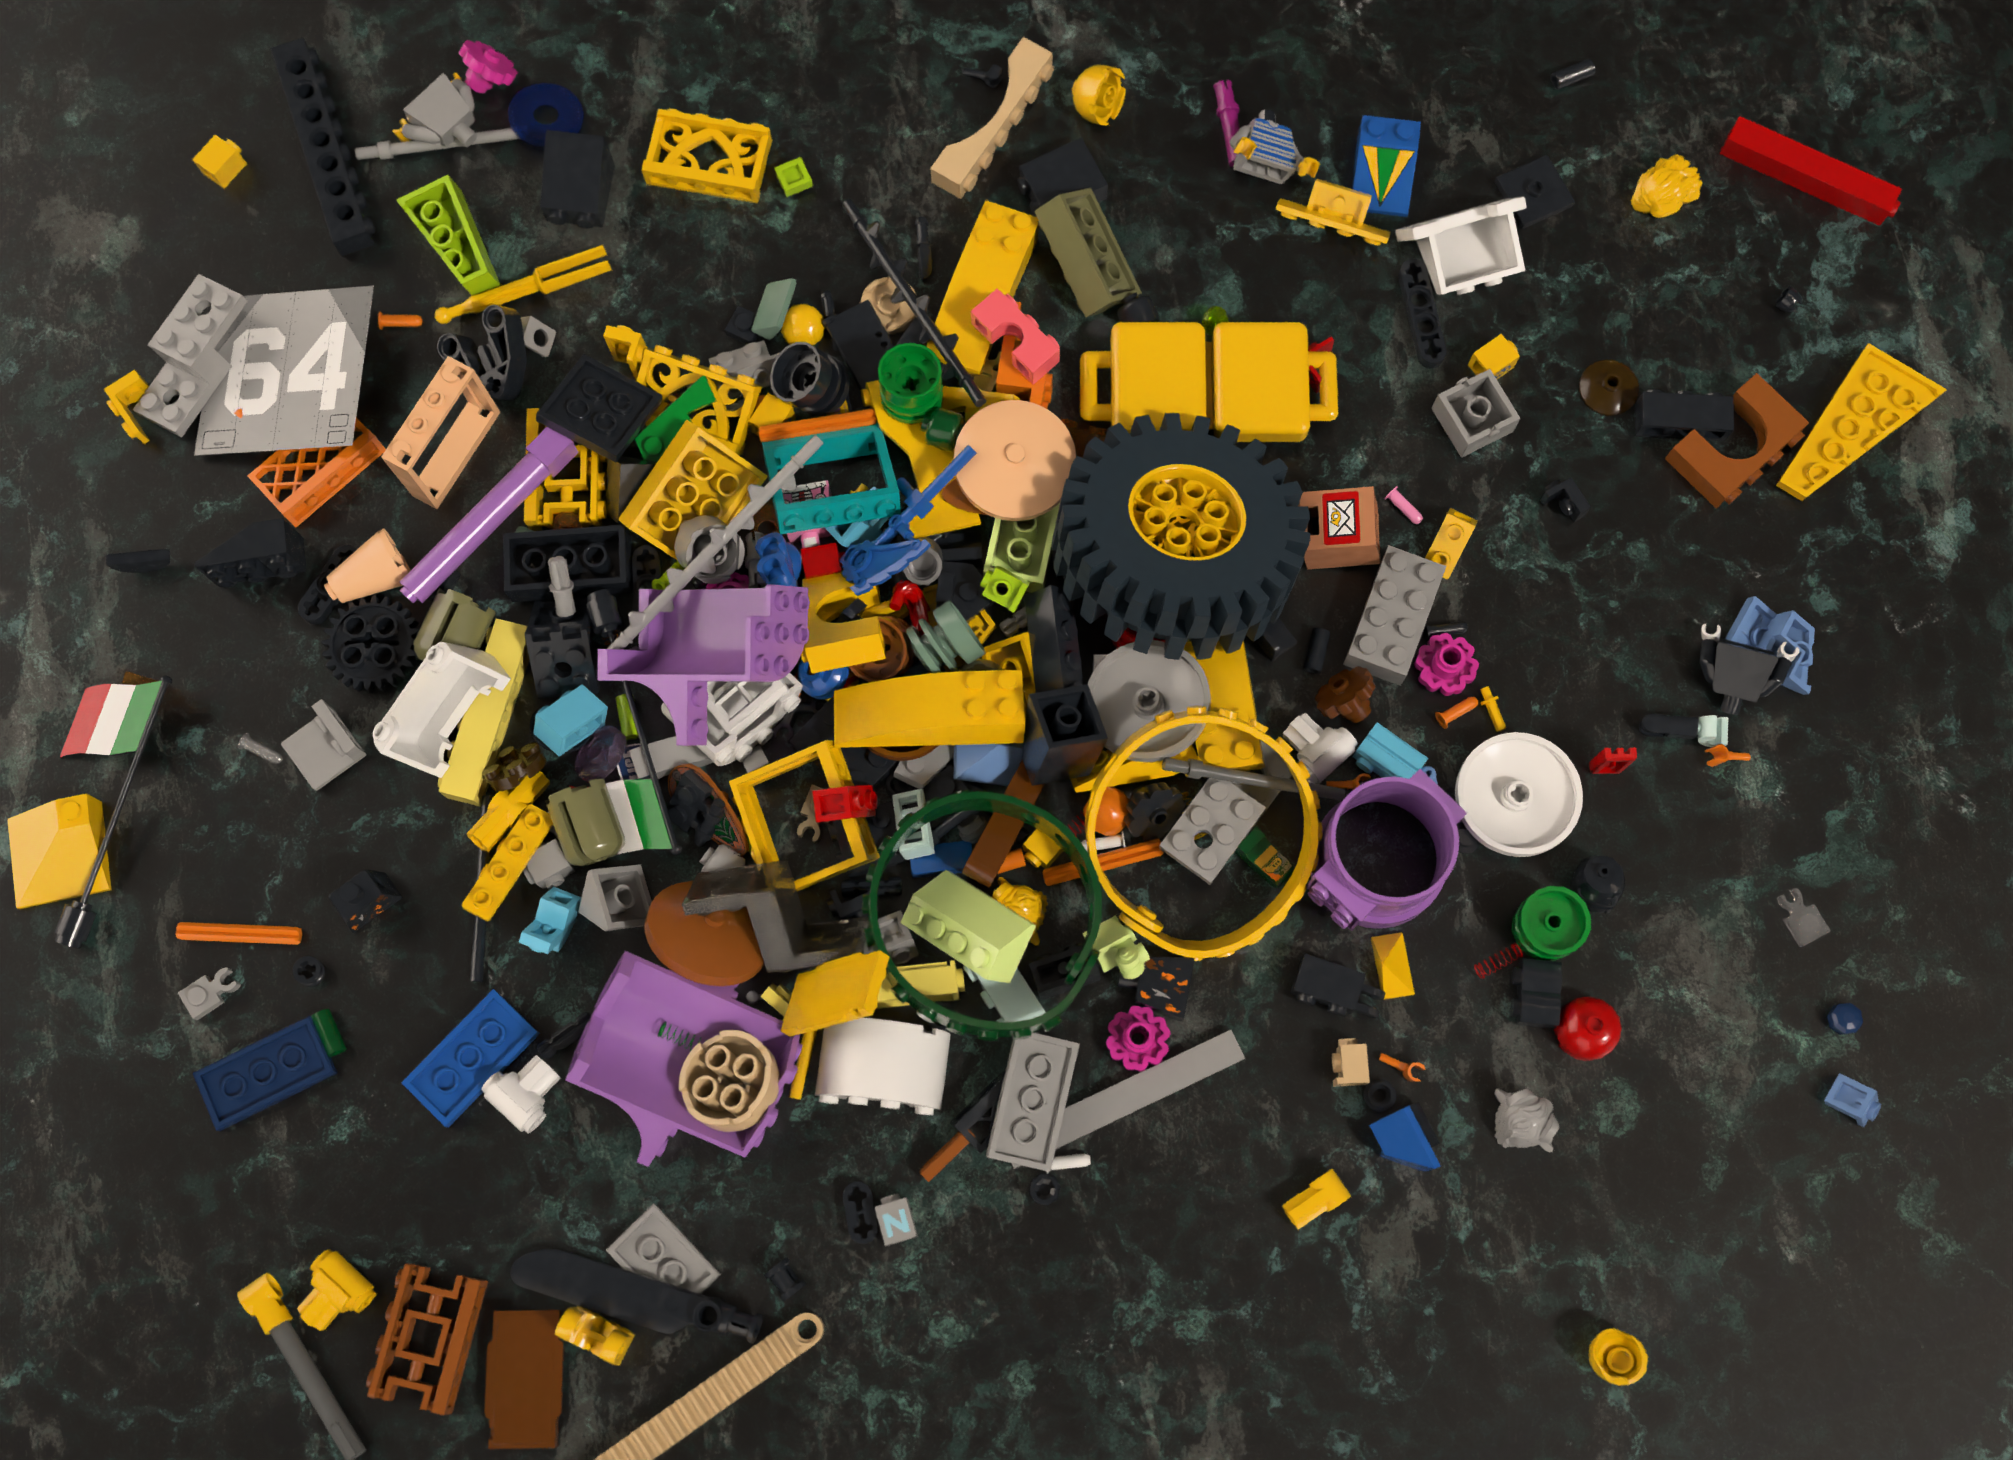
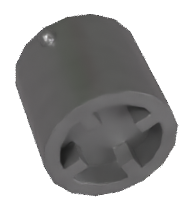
M926 537L916 538L920 541L925 538L932 546L919 558L910 562V565L903 572L911 582L929 586L931 582H934L940 576L943 560L942 550L932 539Z

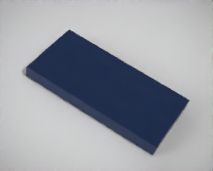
M308 1016L194 1072L193 1075L216 1131H222L337 1074L331 1057H328L311 1016Z

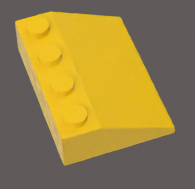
M686 419L618 520L627 528L677 560L674 548L675 539L679 532V527L684 521L698 516L709 515L722 520L728 525L750 502L748 486L750 484L762 486L768 476Z

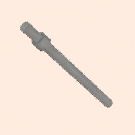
M527 126L476 132L477 139L472 145L529 138ZM457 138L447 147L440 143L430 144L416 140L392 144L390 141L378 142L376 146L355 148L357 160L376 157L384 160L392 159L393 155L461 147L464 145Z

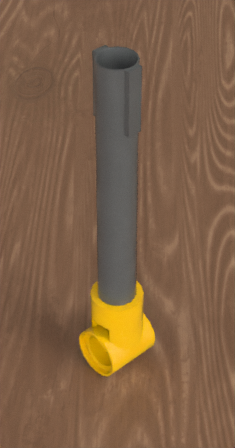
M265 1273L237 1292L238 1299L248 1314L256 1316L266 1335L271 1334L345 1460H353L364 1453L366 1448L290 1323L293 1317L281 1300L283 1291L279 1283L270 1273Z

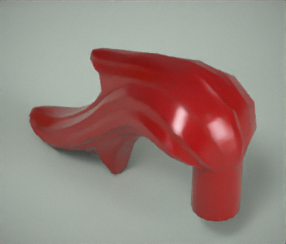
M900 580L892 588L893 596L889 607L892 610L899 611L904 603L909 611L912 625L923 635L925 633L919 624V620L923 618L930 624L928 612L931 610L930 606L916 583L910 580Z

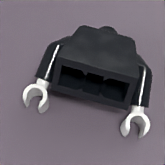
M1704 624L1701 628V638L1703 641L1701 643L1699 662L1705 680L1713 685L1712 691L1724 694L1720 710L1729 714H1739L1743 699L1757 702L1759 697L1770 695L1783 684L1791 667V662L1800 650L1796 647L1793 654H1787L1784 651V646L1787 642H1783L1777 652L1723 639L1720 638L1721 628L1719 625H1717V632L1715 634L1706 633V624Z

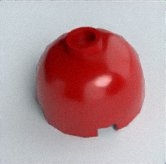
M1591 996L1575 998L1563 1005L1559 1026L1554 1029L1562 1050L1572 1058L1582 1061L1601 1059L1611 1053L1620 1041L1622 1031L1620 1018L1613 1006L1603 999Z

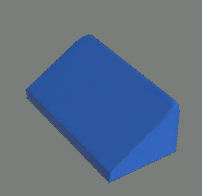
M965 841L937 844L934 847V854L910 859L913 879L938 876L945 870L951 871L954 874L962 873L972 853V844Z

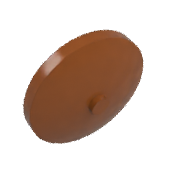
M688 881L665 888L654 898L645 918L644 929L646 939L656 957L676 974L696 983L710 986H731L743 983L754 977L762 969L771 950V932L767 921L757 907L741 894L729 888L722 890L709 882Z

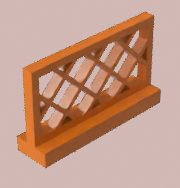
M356 417L354 431H361L363 434L353 441L352 446L277 450L253 470L248 477L296 528L380 457L386 448ZM339 450L338 455L330 462H324L326 451ZM319 451L317 462L305 463L306 452ZM291 452H299L297 463L285 464L286 456ZM296 470L294 482H282L283 471ZM303 470H316L309 480L302 482ZM269 471H276L274 483H262L259 480ZM293 489L292 494L280 503V490Z

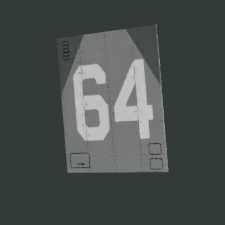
M374 286L244 296L248 302L214 348L232 367L201 410L194 455L352 446ZM240 408H242L243 412L242 418L234 414Z

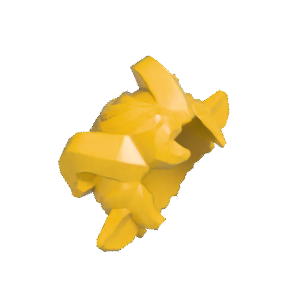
M999 877V887L992 894V898L1036 925L1029 941L1033 945L1038 946L1040 941L1037 930L1043 925L1046 906L1048 905L1047 896L1043 895L1041 891L1037 892L1024 885H1011L1006 879Z

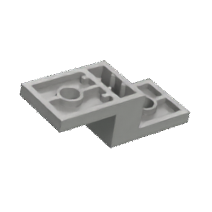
M200 274L197 275L148 343V346L165 360L166 364L133 408L134 412L182 438L232 367L214 348L248 302L243 295ZM211 306L208 314L201 315L205 308ZM179 395L178 400L174 404H169L174 396Z
M1261 741L1265 768L1260 769L1263 775L1290 779L1292 774L1280 755ZM1209 778L1161 842L1159 849L1210 885L1240 843L1253 830L1281 790ZM1200 832L1209 834L1212 839L1211 846L1208 848L1198 847L1194 842L1196 834Z

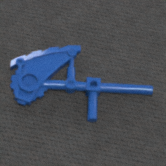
M969 444L922 493L917 488L914 489L905 478H899L896 481L898 489L906 497L904 502L908 507L900 515L895 514L890 518L889 527L875 541L865 540L862 544H851L839 560L843 564L842 568L844 571L842 575L849 583H855V585L849 588L857 596L868 593L873 589V586L883 584L892 578L891 575L904 570L910 565V562L919 558L932 546L925 538L922 541L915 539L914 533L909 529V523L916 515L923 519L934 507L930 501L977 454ZM898 534L906 540L901 543L889 544Z

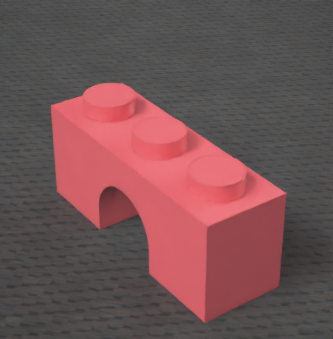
M997 288L971 310V324L991 344L1004 335H1014L1022 341L1021 345L1012 352V365L1033 385L1059 363L1060 346L1051 335L1048 334L1046 336L1040 331L1036 320L1029 314L1025 316L1018 309V304L1009 294L1004 295Z

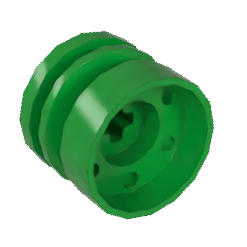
M905 343L889 349L880 359L878 367L882 407L890 417L898 422L907 424L922 423L926 413L931 415L942 404L943 386L940 360L931 349L921 344Z

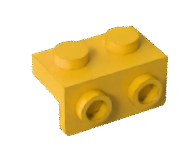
M607 325L603 337L614 360L629 364L637 381L644 356L643 352L645 348H648L642 335L626 326L618 325L616 328Z

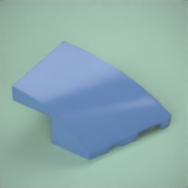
M1756 596L1747 598L1725 639L1777 652L1783 642H1787L1784 646V651L1787 654H1793L1795 648L1798 647L1800 649L1799 653L1791 662L1792 664L1785 681L1781 685L1803 695L1810 693L1811 685H1807L1808 667L1813 664L1812 645L1814 643L1815 628L1793 610L1776 614Z

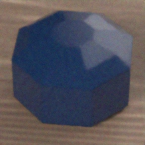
M1851 1003L1837 1004L1832 1007L1827 1015L1829 1027L1839 1035L1855 1033L1863 1024L1861 1010Z

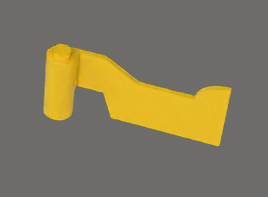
M879 380L866 382V389H861L864 406L874 409L880 430L908 455L917 488L922 493L954 460L955 448L951 451H946L928 445L925 442V432L920 431L922 423L907 424L898 422L890 417L882 407ZM954 476L948 484L955 480L956 476ZM942 489L930 501L934 507L923 519L916 515L909 523V529L914 533V538L916 539L981 525L979 514L966 512L945 502L942 496Z

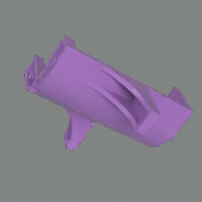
M770 584L766 585L765 588L681 590L673 598L674 610L672 612H659L639 633V650L598 649V680L635 681L646 685L657 693L667 706L673 719L677 745H707V681L773 682L787 676L797 664L804 645L809 640L808 609L810 601L807 587ZM639 589V612H643L663 590Z
M625 951L596 1002L595 1010L590 1021L585 1026L565 1080L611 1100L629 1114L640 1132L642 1145L637 1162L649 1167L655 1156L661 1157L668 1143L667 1137H674L678 1129L742 1157H746L753 1146L757 1148L760 1145L766 1126L771 1128L776 1121L779 1109H776L775 1105L782 1096L783 1086L785 1083L791 1084L798 1067L794 1065V1062L799 1057L802 1049V1044L799 1043L800 1034L789 1037L781 1032L783 1021L737 1001L738 992L734 988L736 989L739 984L710 986L696 983L671 970ZM667 1022L661 1039V1037H658L659 1030L662 1024ZM672 1024V1026H671V1028H670V1031H669V1034H668V1040H669V1041H667V1034H666V1033H667V1031H668L670 1025ZM676 1028H677V1031H676L675 1036H674V1041H673L672 1035H673V1033L675 1032V1030H676ZM684 1029V1031H683V1033H682V1035H681L680 1043H679L678 1037L680 1036L682 1030ZM739 1030L751 1034L771 1051L780 1072L778 1081L779 1094L776 1100L768 1106L764 1116L757 1124L742 1131L722 1132L709 1128L687 1111L682 1092L679 1090V1078L685 1059L691 1052L688 1045L693 1037L691 1050L697 1045L700 1037V1043L703 1044L706 1040L719 1035L720 1031ZM687 1035H688V1038H687V1041H686V1045H685V1042L683 1043V1041L685 1040V1038H686Z

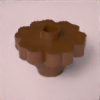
M1357 666L1351 671L1344 669L1338 674L1333 675L1329 679L1328 684L1318 690L1315 700L1318 703L1317 708L1324 717L1333 719L1341 714L1350 722L1357 723L1364 720L1370 714L1371 707L1368 698L1372 696L1376 685L1368 669Z

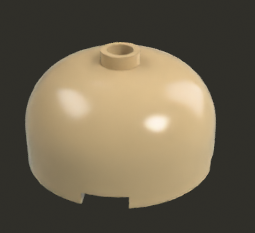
M724 1030L703 1044L699 1042L691 1050L681 1069L679 1090L682 1092L687 1111L698 1121L714 1130L736 1132L757 1124L764 1116L768 1106L776 1100L779 1094L778 1081L780 1072L771 1051L757 1038L739 1030Z

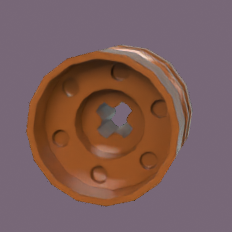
M894 615L878 616L884 644H889L890 650L885 651L886 659L848 666L857 677L868 682L892 679L904 674L914 665L917 656L906 633V629L910 625L905 620Z

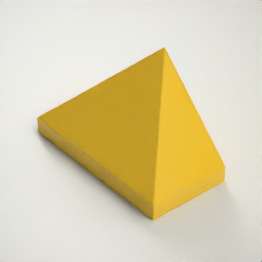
M1403 932L1371 937L1380 989L1386 993L1384 1000L1415 995Z

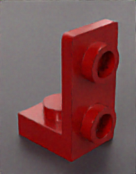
M872 785L844 786L812 791L816 823L876 815L875 809L878 805V799Z

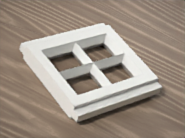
M780 679L769 682L770 685L753 699L743 687L747 682H732L734 686L717 700L707 689V708L729 735L734 733L737 736L790 690L784 681ZM707 681V686L713 681ZM738 690L748 704L730 718L721 704Z

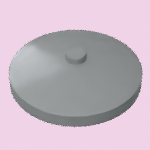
M1152 640L1147 654L1133 650L1135 642H1132L1114 650L1098 664L1088 681V686L1108 736L1105 748L1114 753L1129 736L1144 725L1154 721V716L1169 710H1172L1173 713L1187 711L1188 706H1206V711H1210L1211 693L1207 677L1196 659L1184 649L1180 659L1174 660L1164 658L1165 642ZM1191 723L1161 732L1138 747L1127 760L1156 762L1163 760L1165 757L1171 758L1176 756L1195 742L1205 728L1206 723Z

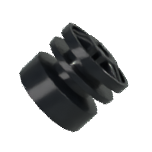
M795 342L786 346L775 359L770 374L771 388L776 397L814 417L828 416L837 411L847 398L851 383L849 371L843 362L807 342Z

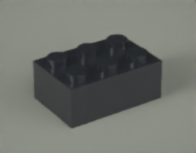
M834 697L790 740L796 752L825 740H834ZM867 747L841 748L854 786L872 785L875 793L886 784V778L896 770L900 762L878 756ZM820 759L810 762L809 764L826 779Z

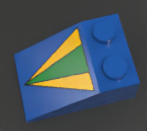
M1363 115L1357 137L1352 189L1372 195L1367 212L1408 216L1421 122Z

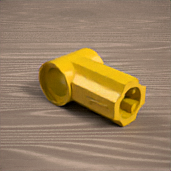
M1333 1168L1311 1182L1309 1188L1298 1193L1282 1205L1287 1217L1297 1230L1323 1212L1333 1210L1351 1197Z

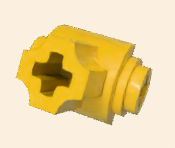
M328 1249L312 1263L310 1267L313 1271L311 1285L314 1289L297 1310L300 1312V1318L304 1322L322 1331L329 1326L340 1312L345 1313L348 1310H354L356 1313L364 1310L375 1298L376 1292L373 1290L374 1285L337 1251L332 1252Z

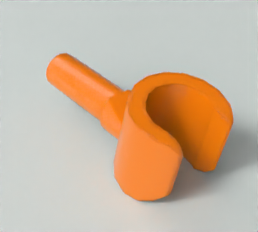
M1722 744L1705 750V752H1710L1714 756V759L1707 761V765L1711 767L1728 760L1749 761L1751 758L1750 753L1728 751L1727 747Z
M1362 773L1353 780L1326 781V786L1347 788L1353 791L1360 786L1359 780H1369L1371 776Z
M1384 1053L1379 1058L1380 1061L1401 1071L1404 1078L1410 1082L1421 1081L1412 1076V1067L1422 1071L1426 1070L1421 1063L1413 1062L1407 1064Z

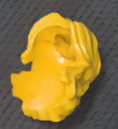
M1678 154L1671 156L1669 159L1660 158L1656 162L1655 167H1651L1639 178L1631 199L1633 208L1638 212L1651 213L1656 218L1667 217L1678 212L1683 204L1690 203L1700 196L1702 180H1699L1698 168L1694 166L1689 167L1690 162L1684 160V157Z

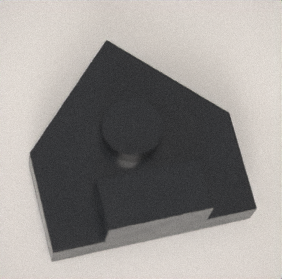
M942 561V570L938 579L936 608L950 600L967 623H969L976 615L995 602L982 595L985 589L980 586L983 576L973 564Z

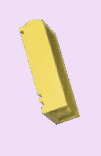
M955 960L950 961V966H948L947 962L896 967L901 975L918 992L933 1002L960 1000L959 992L965 991L962 968L957 969ZM886 976L881 984L876 1009L909 1006L907 1002H900L891 992L892 985Z

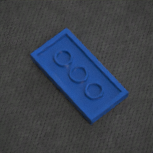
M493 989L401 1083L445 1127L449 1128L483 1093L482 1087L486 1081L496 1072L500 1071L502 1073L540 1033Z

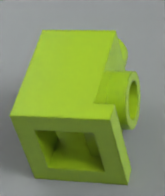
M997 566L994 572L988 569L980 586L985 588L982 593L983 596L1014 613L1031 582ZM999 583L1006 584L1008 587L1007 593H999L997 585Z

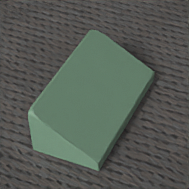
M795 279L771 282L766 285L752 326V332L771 340L781 330L797 284Z

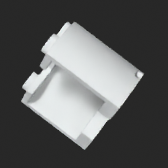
M791 673L782 678L790 691L737 736L734 733L729 735L707 708V745L696 746L717 766H724L735 760L742 762L751 754L752 748L758 743L761 745L767 743L773 736L774 727L782 720L786 712H792L799 705L801 699L798 696L803 685ZM713 681L707 686V689L717 700L734 685L732 682ZM747 682L743 687L754 699L770 683ZM737 690L721 706L731 718L746 706L748 702ZM662 703V713L673 723L665 703Z
M860 1018L826 1027L823 1031L815 1096H820L819 1102L838 1104L839 1099L847 1100V1097L850 1104L867 1105L868 1100L881 1101L880 1107L889 1109H900V1104H908L909 1107L915 1108L914 1113L934 1115V1110L941 1111L951 1034L932 1028V1031H925L922 1025L871 1018Z

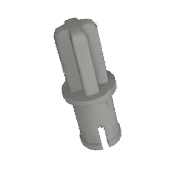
M551 557L548 561L552 582L549 589L554 595L556 614L560 617H568L576 612L572 595L574 583L569 578L567 561L564 557Z

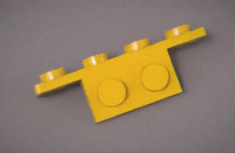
M1320 179L1315 181L1308 206L1282 198L1279 199L1276 210L1281 211V215L1286 218L1297 219L1301 217L1309 220L1308 223L1315 227L1325 228L1327 225L1337 228L1336 232L1341 235L1352 237L1353 234L1363 236L1364 241L1374 245H1380L1381 242L1387 244L1391 233L1363 224L1372 195Z
M532 804L526 807L508 836L499 843L496 854L490 863H487L481 870L479 879L462 903L464 910L485 921L491 920L552 828L553 822L548 812Z

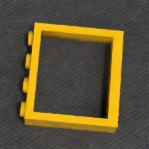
M834 740L822 741L729 781L734 795L732 801L738 806L742 818V828L752 846L751 856L759 866L762 875L761 884L766 886L770 899L785 897L879 859L866 817L842 819L841 821L854 857L793 882L787 883L753 786L817 759H820L830 788L854 786L841 748H834Z

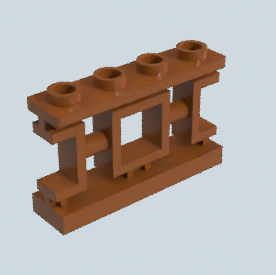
M405 1263L404 1268L398 1271L395 1279V1288H398L395 1300L390 1302L386 1311L385 1320L388 1321L385 1335L382 1334L376 1346V1354L379 1355L376 1367L371 1369L367 1378L368 1397L391 1401L394 1400L398 1386L424 1392L420 1409L431 1410L432 1413L440 1415L451 1414L454 1409L488 1281L457 1275L453 1290L426 1284L430 1267ZM413 1289L431 1293L426 1312L408 1309ZM443 1297L456 1300L462 1299L457 1319L439 1315ZM416 1319L443 1325L435 1356L408 1350ZM394 1356L412 1360L407 1378L396 1375L389 1376ZM425 1363L443 1366L438 1385L420 1381Z

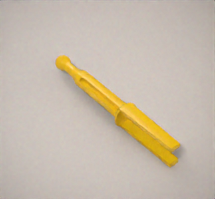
M601 245L537 267L533 275L470 296L463 303L453 307H440L435 312V319L441 324H447L452 318L463 314L482 312L492 304L501 305L537 291L548 294L611 271V266L608 260L543 281L544 278L607 255L606 250Z

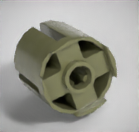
M439 588L413 643L416 655L424 661L428 650L439 642H447L480 650L496 612L488 607L486 612L481 610L479 605L472 601L473 598L451 589H448L445 593Z
M604 779L590 780L591 787L588 788L586 785L572 789L571 787L565 788L548 796L549 800H545L565 859L571 865L586 866L601 862L617 855L625 845V836Z

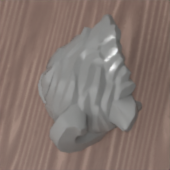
M1497 1088L1494 1095L1500 1102L1498 1111L1495 1113V1138H1497L1498 1144L1504 1148L1508 1146L1527 1148L1539 1145L1544 1151L1552 1152L1554 1148L1551 1142L1559 1129V1123L1552 1113L1553 1105L1551 1101L1544 1097H1537L1528 1088L1515 1093H1507Z

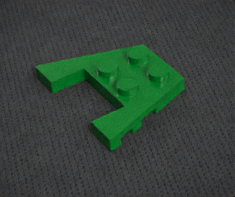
M705 375L700 377L634 438L644 460L658 462L686 419L692 422L689 414L717 402Z

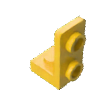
M133 370L104 389L110 398L106 403L117 417L120 415L123 417L125 422L121 425L132 439L137 437L145 444L149 442V439L127 406L138 402L143 394H145L149 385Z
M1452 508L1449 509L1425 559L1446 566L1442 577L1445 579H1449L1477 523V520Z

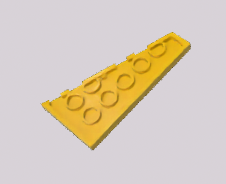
M1868 343L1776 486L1803 501L1940 397L1947 389Z

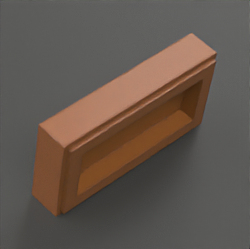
M957 1132L919 1169V1173L929 1182L970 1142L961 1133Z

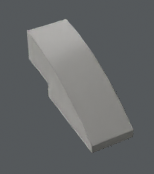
M676 736L647 744L658 779L669 775L671 770L680 764H692L700 768L714 763L696 745H677ZM642 747L629 750L638 779H651Z

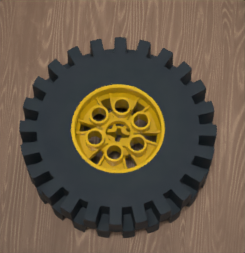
M1165 413L1159 431H1156L1149 415L1135 417L1130 434L1121 423L1115 424L1108 428L1104 442L1094 437L1086 445L1083 458L1077 456L1074 459L1069 477L1064 484L1052 538V550H1057L1054 569L1057 576L1066 575L1063 591L1069 601L1084 596L1080 615L1088 623L1091 624L1105 613L1108 614L1104 635L1117 642L1125 630L1130 628L1137 632L1133 650L1147 654L1153 638L1165 640L1164 658L1174 660L1180 659L1186 642L1191 641L1196 659L1200 660L1211 658L1218 641L1227 654L1239 650L1246 635L1254 642L1264 634L1269 621L1274 624L1279 618L1292 591L1309 546L1311 533L1305 532L1310 520L1308 506H1298L1303 493L1299 483L1294 481L1283 484L1288 470L1285 463L1278 458L1262 466L1267 446L1254 439L1246 448L1241 450L1236 446L1240 429L1227 424L1220 438L1208 435L1210 418L1196 415L1191 431H1186L1181 428L1179 413Z

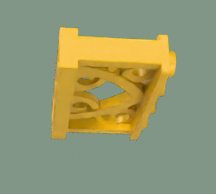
M658 109L649 150L642 166L645 182L648 185L758 203L762 178L772 145L770 129L759 123L745 124L730 118L721 120L710 118L700 113L692 115L682 113L676 109ZM668 130L683 132L681 136H675L672 133L673 139L677 144L675 147L664 139ZM713 140L724 150L729 159L715 162L708 171L701 170L698 161L689 151L705 142ZM741 143L755 144L758 146V150L750 157L740 158L741 155L747 154L751 149L750 146L747 148L741 147ZM661 147L670 152L663 163L658 162ZM681 158L688 160L692 164L691 167L689 168L681 166L682 164H686V162ZM754 164L751 178L745 177L743 166ZM726 167L725 170L728 174L718 173V170Z
M655 345L654 349L645 348L636 382L646 387L649 385L654 391L662 395V403L645 425H650L670 406L669 403L665 402L667 399L672 403L678 399L673 395L676 391L695 383L700 377L705 375L717 402L712 404L714 409L699 412L694 416L692 422L736 454L742 455L746 444L744 442L750 426L749 419L754 413L762 386L754 384L755 379L747 375L738 374L737 378L728 375V369L710 364L708 368L699 365L700 359L683 354L682 358L671 355L673 350L664 346ZM659 363L668 365L671 371L668 376L659 372L660 379L666 384L664 387L659 386L655 382L652 374L653 368ZM679 367L692 371V373L680 376ZM712 379L723 382L724 384H722L718 389ZM732 388L740 390L744 396L742 407L735 411H727L726 405L733 404L737 400V398L730 399L728 391ZM716 416V420L710 419L712 422L710 429L703 426L702 421L704 417ZM740 416L734 438H729L728 417Z

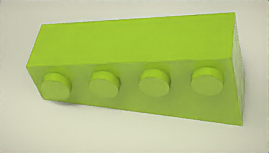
M449 175L396 199L459 282L472 296L501 286L463 193Z

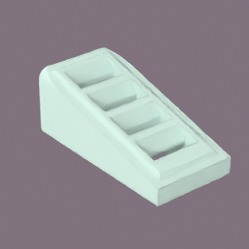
M922 788L892 795L896 829L900 828L898 823L908 813L912 812L915 814L924 807L923 804L926 801ZM918 803V807L902 809V805ZM930 822L920 827L921 831L913 833L899 847V852L904 859L909 860L935 853Z

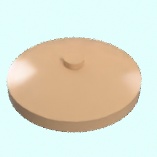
M1007 400L981 409L967 421L957 438L954 459L968 444L977 452L955 475L961 491L969 502L983 513L1006 521H1024L1037 518L1049 512L1060 503L1065 481L1069 477L1071 465L1076 458V450L1070 432L1055 414L1032 402Z

